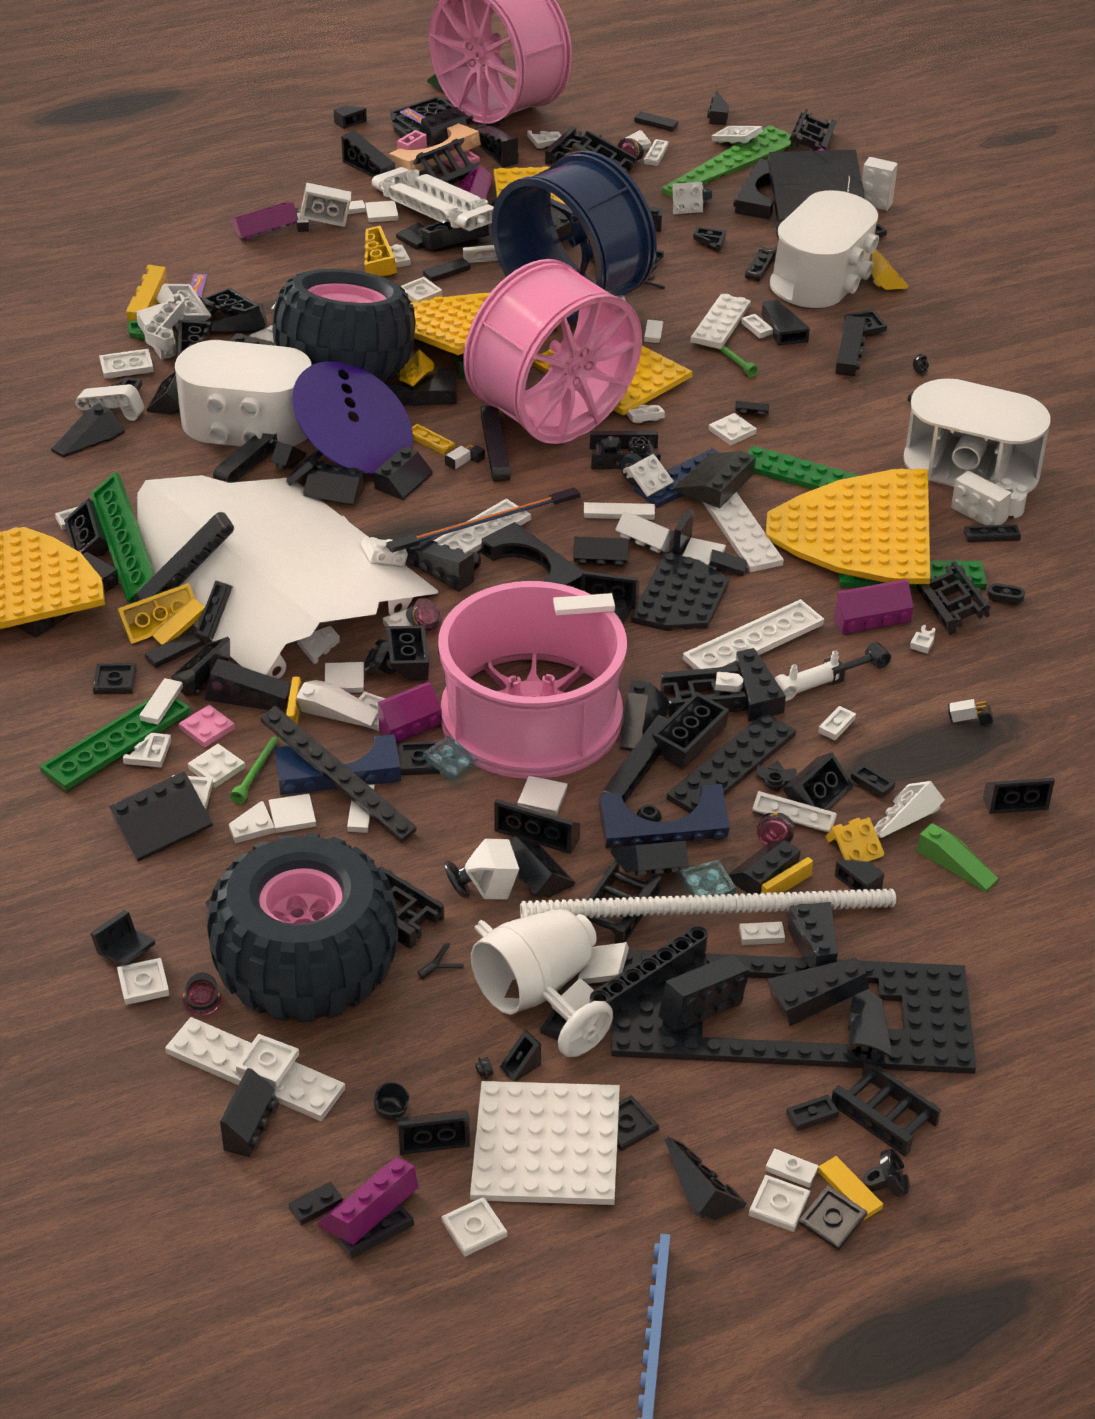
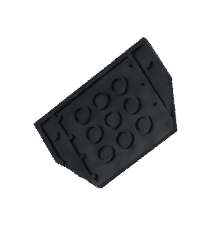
M436 96L390 111L394 132L403 138L414 130L419 131L420 123L400 113L402 110L410 108L427 117L454 108V105L449 99ZM465 112L463 113L467 124L474 122L472 120L473 116H468Z
M664 552L631 616V623L664 631H673L675 627H684L685 630L708 628L727 589L729 578L701 560Z

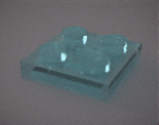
M446 736L424 751L422 756L424 760L452 781L474 766L478 761V758L449 736Z
M720 860L680 870V876L692 897L695 895L699 897L701 895L706 897L712 895L714 897L715 894L719 896L721 894L725 896L727 894H736V887Z

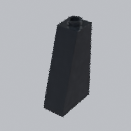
M779 300L762 302L761 315L764 321L773 328L772 336L778 346L809 342L810 328Z

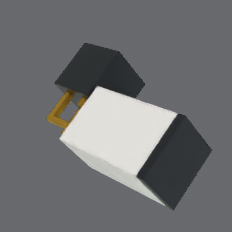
M295 208L298 216V232H309L308 219L300 218L301 213L298 212H301V210Z
M469 445L465 448L460 446L445 455V465L455 470L470 461V459L478 463L485 459V449L478 445Z
M974 699L948 704L951 723L979 718L980 725L993 723L992 710L986 701L975 703ZM985 704V706L976 707V705Z

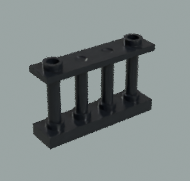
M464 137L461 139L456 138L450 143L426 153L421 152L416 155V159L413 162L414 166L422 163L428 175L449 184L461 181L480 165L479 162L471 163L461 148L465 141ZM456 149L466 165L465 168L458 166L450 151ZM445 154L455 171L452 173L448 172L438 156ZM433 158L443 174L442 177L439 178L435 175L427 160Z
M590 431L589 447L590 449H596V453L591 454V469H621L620 463L622 458L633 453L631 449L630 453H620V450L616 453H603L600 447L601 440L606 439L608 436L620 439V442H622L620 449H630L629 442L632 438L643 436L649 440L650 449L647 453L634 454H637L642 459L654 454L660 462L661 453H654V449H658V431Z
M615 860L611 866L607 867L604 877L586 901L589 899L595 901L596 898L602 900L606 893L620 899L625 897L626 900L629 897L633 899L635 897L640 899L642 897H646V899L652 897L654 899L661 890V877L653 874L649 881L643 882L620 873V864ZM615 880L641 889L642 892L635 896L612 887V884ZM634 914L632 917L627 915L623 917L621 922L617 923L602 917L596 918V916H593V918L587 916L586 918L591 923L613 931V934H615V944L627 941L643 916L642 914L640 916Z
M864 1062L862 1078L849 1090H845L838 1085L832 1092L831 1100L840 1112L903 1156H906L911 1151L912 1134L926 1121L935 1127L939 1123L940 1108L874 1063ZM870 1083L881 1089L867 1103L856 1097ZM890 1095L900 1103L886 1116H883L874 1109ZM907 1108L918 1114L905 1129H901L893 1123Z

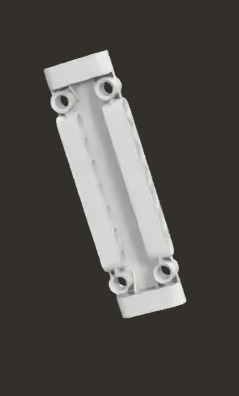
M400 167L377 175L372 179L373 188L382 191L385 197H390V199L442 223L450 222L453 228L461 227L471 231L492 223L494 207L488 205L487 200L480 199V197L428 174L420 176L419 170H408Z

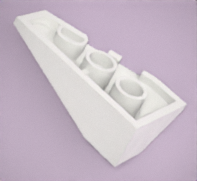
M319 680L304 682L296 697L301 712L369 728H372L378 717L377 709L335 684Z
M931 781L908 784L893 800L895 805L885 811L887 817L879 820L874 827L878 838H882L929 814H934L940 809V805L945 799Z

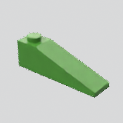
M933 823L920 834L917 852L984 892H987L998 882L999 878L956 835Z

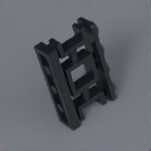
M805 109L804 113L801 112L790 136V146L796 143L797 147H799V144L813 149L812 151H817L820 148L825 150L837 121L833 119L830 123L827 119L825 122L813 118V113L808 114V109Z
M571 126L545 151V164L551 165L565 155L570 154L574 143L581 144L582 132H576L577 128Z
M588 130L582 136L581 144L574 143L570 153L576 151L596 152L608 157L621 168L625 167L628 170H632L637 159L636 156Z
M956 561L951 562L952 567H945L946 574L933 580L930 577V584H916L917 591L949 635L956 632L955 627H963L962 619L976 614L979 619L983 618V615L988 618L990 617L989 609H991L989 601L982 597L980 589L978 587L975 588L971 577L966 576L962 565L959 566ZM958 591L962 595L950 602L946 599V596Z
M737 666L662 672L661 691L663 694L673 693L674 698H668L667 700L669 717L688 700L685 698L692 697L695 691L711 690L712 694L703 696L729 709V712L744 711L747 698L744 691L729 692L715 690L717 672L738 674Z
M380 866L377 869H382L388 878L394 898L405 904L397 912L398 942L411 949L416 945V938L422 936V928L420 927L422 923L429 919L436 924L444 919V905L439 900H435L427 895L423 890H419L408 881L399 878L392 871ZM420 908L421 911L418 914L414 912L416 909ZM406 918L411 919L407 924L403 922Z

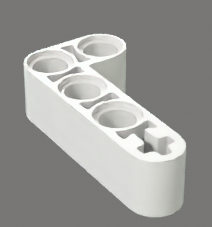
M173 294L145 325V342L148 345L163 351H170L174 348L173 332L170 329L185 313V299L182 294Z
M132 385L84 389L75 400L77 408L83 411L89 410L98 403L107 408L120 407L124 416L131 421H135L144 410L142 399L137 389Z

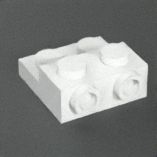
M362 538L361 545L370 563L396 566L405 565L408 556L406 549L392 553L386 547V542L392 541L391 539Z

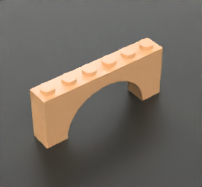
M458 123L447 128L448 139L441 144L419 150L400 148L389 153V156L395 163V169L404 167L408 170L415 169L420 172L425 170L422 163L414 166L413 162L416 159V155L421 152L426 153L446 145L456 138L461 139L463 137L465 141L461 148L464 152L481 145L479 131ZM456 149L450 151L453 157L459 155ZM445 154L438 156L441 161L447 160ZM433 158L427 160L430 167L436 165Z

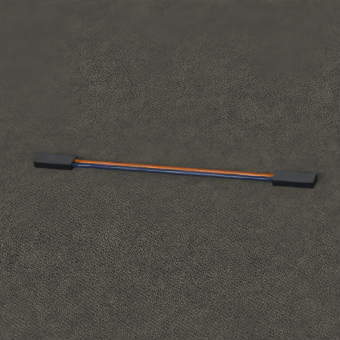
M570 488L550 494L549 498L427 534L420 536L413 534L386 542V547L392 553L420 545V541L553 503L556 505L580 498L581 493L575 488Z

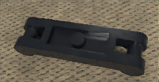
M760 246L750 267L746 269L745 278H755V280L761 281L774 258V249L770 248L769 250Z

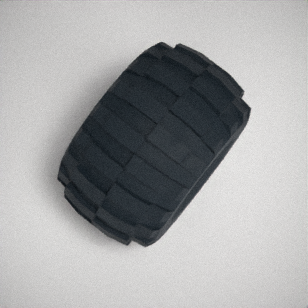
M318 269L296 274V276L288 279L286 286L280 289L274 306L272 332L274 346L290 347L302 351L309 357L311 365L326 361L342 362L351 367L352 365L371 373L382 382H386V380L395 378L400 373V370L404 368L405 364L408 363L414 343L416 321L414 306L408 299V293L394 282L361 271ZM338 371V375L340 378L344 380L349 379V376L345 371Z
M313 833L292 837V834L278 836V840L270 843L263 841L256 844L248 854L242 853L226 869L222 879H218L213 889L207 914V930L212 961L231 994L235 993L243 1004L260 1014L267 1011L268 1015L274 1019L287 1021L291 1017L299 1018L301 1022L315 1021V1017L327 1015L328 1018L340 1015L342 1011L346 1010L347 1006L356 1007L370 996L377 985H381L388 975L390 964L393 962L398 942L397 906L388 878L382 869H377L374 860L358 847L351 848V845L346 844L345 840L336 837L325 839L320 838V834Z

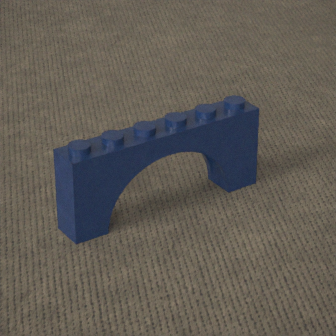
M394 734L375 736L374 745L369 753L357 761L344 764L369 785L401 782V766ZM290 746L275 747L280 795L338 789Z
M722 784L701 786L700 802L697 807L687 816L671 822H654L637 816L625 805L621 793L601 794L599 798V811L605 848L616 849L623 846L689 840L699 842L704 839L713 838L720 840L728 837L730 825Z

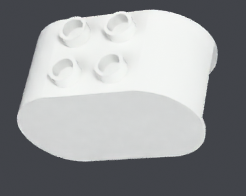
M820 191L808 197L779 225V240L774 271L770 278V287L773 292L789 303L809 308L832 306L837 304L848 292L854 294L860 280H867L874 267V263L870 261V255L875 251L879 242V236L875 235L878 213L875 207L857 195L842 191Z
M222 340L203 341L188 347L178 356L175 362L181 425L184 432L197 441L222 445L242 446L255 435L261 439L263 433L277 434L279 442L291 446L300 444L307 437L295 417L292 392L298 376L306 368L312 366L309 357L302 351L290 347Z
M959 379L929 381L919 386L911 398L904 463L908 469H928V480L950 486L955 485V479L966 471H970L994 484L1001 482L1003 478H1009L1013 482L1025 485L1027 493H1029L1037 486L1040 480L1050 426V414L1039 401L1027 395ZM979 465H987L984 473L978 470Z

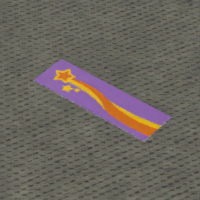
M410 108L400 111V113L420 124L422 118L425 117Z
M193 274L191 287L200 297L203 294L207 274Z

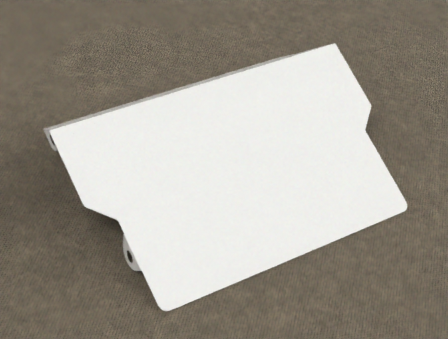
M203 475L146 480L138 492L137 524L155 574L216 513L224 512L234 525L232 534L180 586L189 583L195 599L204 607L207 604L215 580L233 586L214 638L211 640L214 642L228 636L230 639V657L242 667L279 679L286 670V662L280 655L284 646L288 643L310 637L320 622L376 615L378 604L382 601H388L389 614L392 615L395 614L394 608L399 603L402 604V609L399 611L401 612L407 609L413 597L438 593L436 588L406 565L396 566L370 563L361 545L362 538L369 537L319 498L303 496L304 487L296 481L292 485L286 482L287 478L227 483ZM201 617L193 623L194 626L198 627ZM277 666H280L281 672L278 675L273 676V669Z

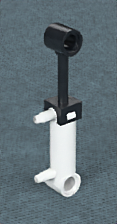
M874 642L867 647L865 651L866 656L842 663L839 660V652L835 650L830 658L824 659V664L798 673L797 665L794 664L791 666L790 676L781 674L774 679L786 695L785 701H789L797 693L829 682L832 685L844 682L845 671L870 662L879 669L883 668L891 661V655L879 642Z

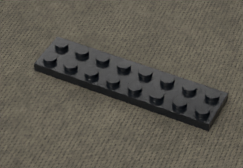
M764 712L667 793L666 799L691 813L700 802L701 786L722 784L725 796L755 771L758 765H762L795 737L796 730Z

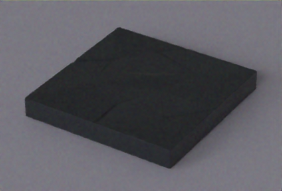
M856 150L768 153L767 161L777 222L784 221L808 197L820 191H842L865 199Z

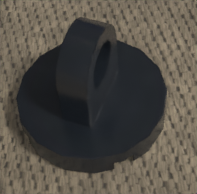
M383 638L378 639L375 642L376 648H372L366 657L364 672L373 675L379 669L385 673L393 674L397 671L387 666V660L390 659L389 651H387L389 642Z
M894 1149L882 1151L880 1154L881 1165L868 1170L863 1177V1182L870 1191H878L889 1187L895 1196L901 1197L907 1194L910 1188L909 1177L907 1174L903 1175L902 1171L905 1165L900 1155Z

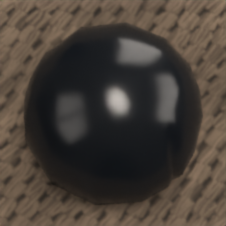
M386 1082L376 1090L373 1103L374 1110L384 1119L395 1120L405 1114L408 1108L409 1093L403 1085L395 1082Z

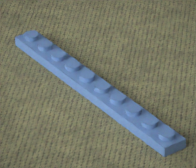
M660 1234V1244L655 1243L653 1258L658 1259V1264L652 1265L651 1279H656V1284L650 1285L649 1300H654L653 1306H648L647 1321L652 1322L651 1328H646L645 1343L649 1344V1350H644L642 1365L647 1366V1372H641L640 1388H645L644 1395L639 1394L638 1411H643L642 1418L637 1419H653L670 1245L669 1234Z

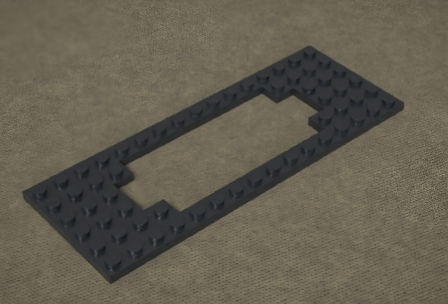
M628 950L623 972L654 951ZM704 953L613 1013L611 1056L863 1068L864 1062L856 1061L849 1057L848 1044L703 1037V1021L675 1032L658 1017L667 980L731 954ZM733 955L750 969L748 978H773L810 969L804 958ZM858 960L867 974L868 983L878 984V996L884 1001H901L903 1029H888L892 1059L878 1051L877 1061L874 1064L886 1070L975 1074L976 1061L965 965Z

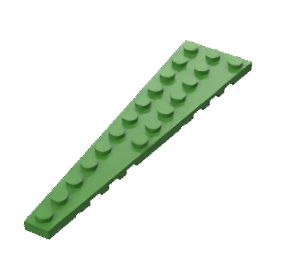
M769 125L762 129L763 132L758 134L756 138L750 139L748 143L740 142L662 187V193L673 198L672 184L702 182V185H706L709 180H718L721 175L728 176L758 163L760 159L768 158L769 152H784L787 148L789 150L796 148V143L790 146L791 140L789 139L791 134Z

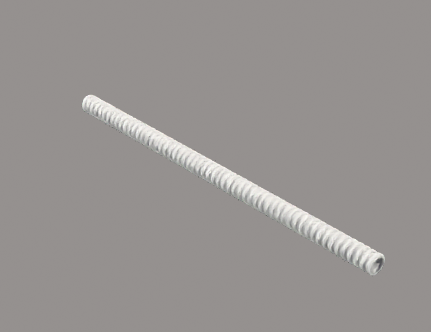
M891 888L888 891L887 889H882V891L880 889L875 891L873 889L869 891L864 889L863 891L857 890L856 892L855 890H850V892L848 890L843 892L841 890L837 892L832 890L831 892L824 891V893L822 891H818V893L816 891L811 893L806 891L805 894L802 891L798 894L797 892H792V894L790 892L785 894L783 892L779 894L774 892L772 895L771 893H766V895L764 893L759 895L757 893L753 895L748 893L746 896L744 893H741L740 896L738 894L733 896L731 894H727V896L715 894L714 897L712 895L707 897L705 895H701V897L698 895L694 897L692 895L688 897L682 895L681 898L679 896L674 898L672 896H668V898L656 896L654 899L652 897H648V899L646 897L641 899L639 897H635V899L629 897L627 900L625 897L621 900L619 898H615V900L612 898L608 900L606 898H602V900L596 898L595 901L593 899L588 901L586 899H582V901L579 899L575 901L569 899L568 902L565 899L562 902H559V900H555V902L552 900L548 902L536 900L535 903L532 901H528V903L522 901L520 904V916L524 918L558 909L570 911L575 916L581 914L585 917L589 916V918H593V916H596V918L600 916L606 918L607 915L609 917L614 915L616 917H620V915L632 917L634 914L636 916H640V914L642 916L647 914L649 916H653V914L659 916L661 913L663 916L667 913L669 915H673V913L676 915L680 913L682 915H686V913L692 915L693 912L695 914L700 912L702 914H706V912L718 914L720 911L722 914L726 913V911L728 913H732V911L735 913L739 911L741 913L745 911L751 913L752 910L754 912L759 910L761 912H765V910L767 912L772 910L777 912L778 909L780 911L785 909L789 911L790 906L823 902H831L832 910L836 908L843 909V907L845 909H849V907L851 909L856 907L858 909L862 907L866 909L869 906L870 908H875V906L877 908L882 906L884 908L888 906L893 908L896 904V894Z

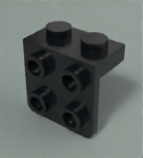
M125 910L90 933L97 954L121 966L130 964L136 957L147 952L156 943L154 938L135 930L130 913Z

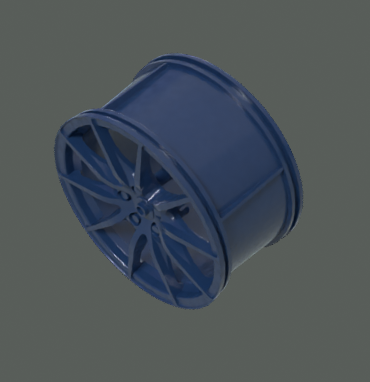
M576 151L567 154L556 161L550 168L534 176H527L508 184L498 195L493 208L492 238L499 264L506 277L531 262L554 259L570 265L580 275L608 293L618 297L632 292L643 285L653 270L657 252V238L648 204L642 192L627 172L602 154L592 151ZM551 193L560 198L565 204L551 199ZM551 207L559 210L567 217L572 226L569 234L558 238L552 219ZM568 239V244L572 248L580 244L582 251L580 268L570 259L561 241ZM592 254L596 264V281L585 274ZM579 310L567 317L568 323L578 321Z

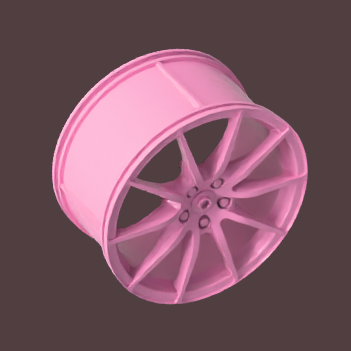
M439 0L433 10L429 26V49L436 77L442 90L454 107H458L460 111H464L468 116H473V121L483 124L498 122L517 111L549 104L563 92L571 71L572 46L567 22L556 0ZM493 11L498 15L509 37L501 41L499 40L501 39L500 34H492L491 31ZM510 40L515 55L516 71L506 66L505 61H502L503 58H500L499 54L501 46ZM499 71L516 79L514 89L508 85Z
M554 259L534 261L520 267L503 279L492 290L478 310L465 344L464 372L466 380L472 392L479 399L500 409L520 423L534 438L549 444L566 443L590 432L613 411L624 396L634 377L642 348L641 324L637 313L630 304L586 279L570 265ZM579 310L577 327L573 336L567 317ZM560 324L563 333L562 344L557 340H553L549 346L550 350L554 351L555 354L550 356L538 354L547 337ZM534 359L550 363L551 367L548 368L549 371H547L542 380L532 388L525 390L528 374Z
M542 581L512 582L493 586L469 596L455 606L441 626L438 641L440 659L446 678V687L441 699V728L452 748L464 759L479 768L495 774L528 779L529 776L538 778L563 776L586 768L602 758L610 751L619 738L624 718L623 702L618 689L619 675L625 662L627 636L622 622L614 611L556 616L553 598L591 594L563 584ZM532 660V668L525 681H521L520 677H517L516 680V676L508 678L500 674L493 667L494 665L510 661ZM536 660L557 662L575 669L559 680H555V677L551 674H546V677L543 676L542 680H540L536 673ZM485 670L503 690H491L470 678L478 672ZM583 673L594 679V681L579 689L567 693L563 692Z

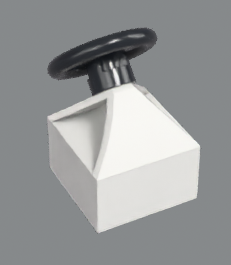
M484 839L469 858L466 865L459 869L451 861H446L444 864L450 883L464 899L470 896L467 884L473 881L484 899H508L519 871L509 839Z

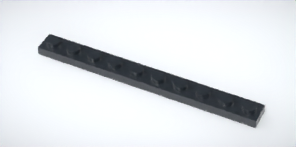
M274 706L260 717L261 722L398 841L403 843L416 832L417 827L278 707Z

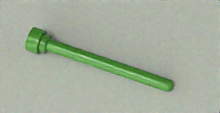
M724 345L722 349H719L740 365L744 373L749 377L757 374L758 367L754 363L745 362Z
M277 737L270 739L242 784L235 787L230 793V799L234 803L243 804L247 799L248 788L278 743Z

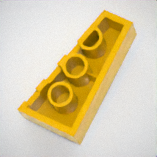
M381 226L366 229L364 262L366 273L380 277L397 273L394 255Z
M147 265V274H143L141 278L143 281L142 285L137 287L136 297L133 296L127 308V321L137 320L136 311L160 304L156 298L162 285L168 284L166 267Z

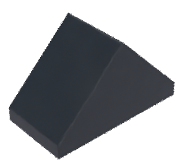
M524 1030L500 1065V1068L514 1081L521 1079L541 1066L542 1044L528 1031Z

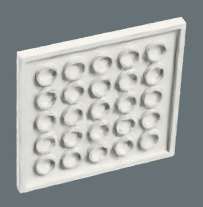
M482 1081L470 1200L476 1201L484 1197L486 1201L615 1205L620 1085Z

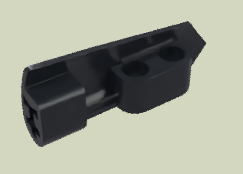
M868 989L852 996L848 1026L849 1057L856 1061L875 1063L879 1051L892 1059L882 999Z

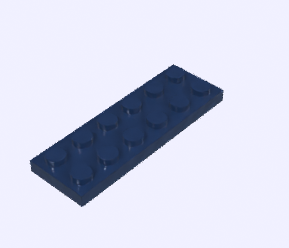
M712 448L667 470V473L674 482L648 497L639 485H635L634 492L649 503L655 504L656 508H659L683 496L684 494L674 491V488L709 454L719 452Z

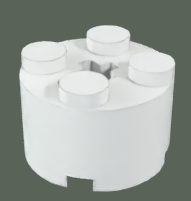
M1003 478L996 485L1012 492L1007 519L1008 516L1020 517L1025 509L1027 487L1013 482L1009 478Z

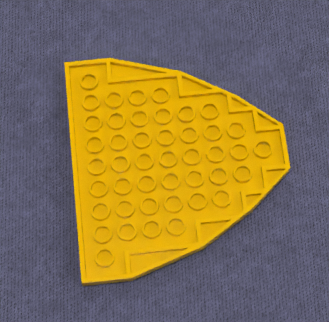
M490 293L448 297L437 296L434 299L418 303L412 302L416 321L414 338L456 355L463 354L472 322Z
M892 469L838 480L801 494L767 512L766 537L772 543L793 555L837 573L885 583L907 579L909 584H930L928 469Z
M16 527L0 532V629L105 605L102 578L80 552L54 537L26 527Z

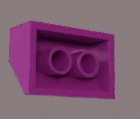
M426 682L378 702L379 732L382 736L394 734L397 743L440 725L442 709L431 683Z

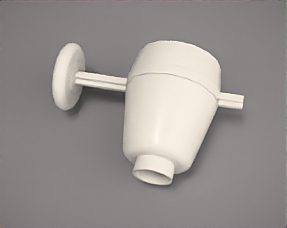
M561 909L512 920L495 929H492L485 921L480 920L474 929L483 938L473 946L471 966L475 979L489 1002L502 1013L511 1015L548 1001L567 1020L558 1038L559 1051L566 1057H578L594 1048L604 1038L613 1020L612 1008L605 1001H594L576 1011L557 993L588 964L592 955V946L596 943V932L592 923L584 915L578 914L575 916L570 911ZM512 980H516L519 988V998H504Z

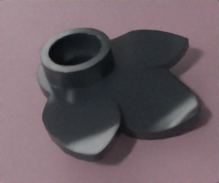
M775 761L768 768L758 765L756 773L758 777L765 781L767 787L780 789L797 775V770H784L782 765Z

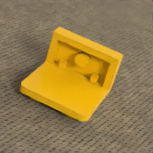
M870 817L860 820V818L853 819L845 826L838 824L831 827V832L825 835L828 843L837 841L844 860L869 862L884 855Z

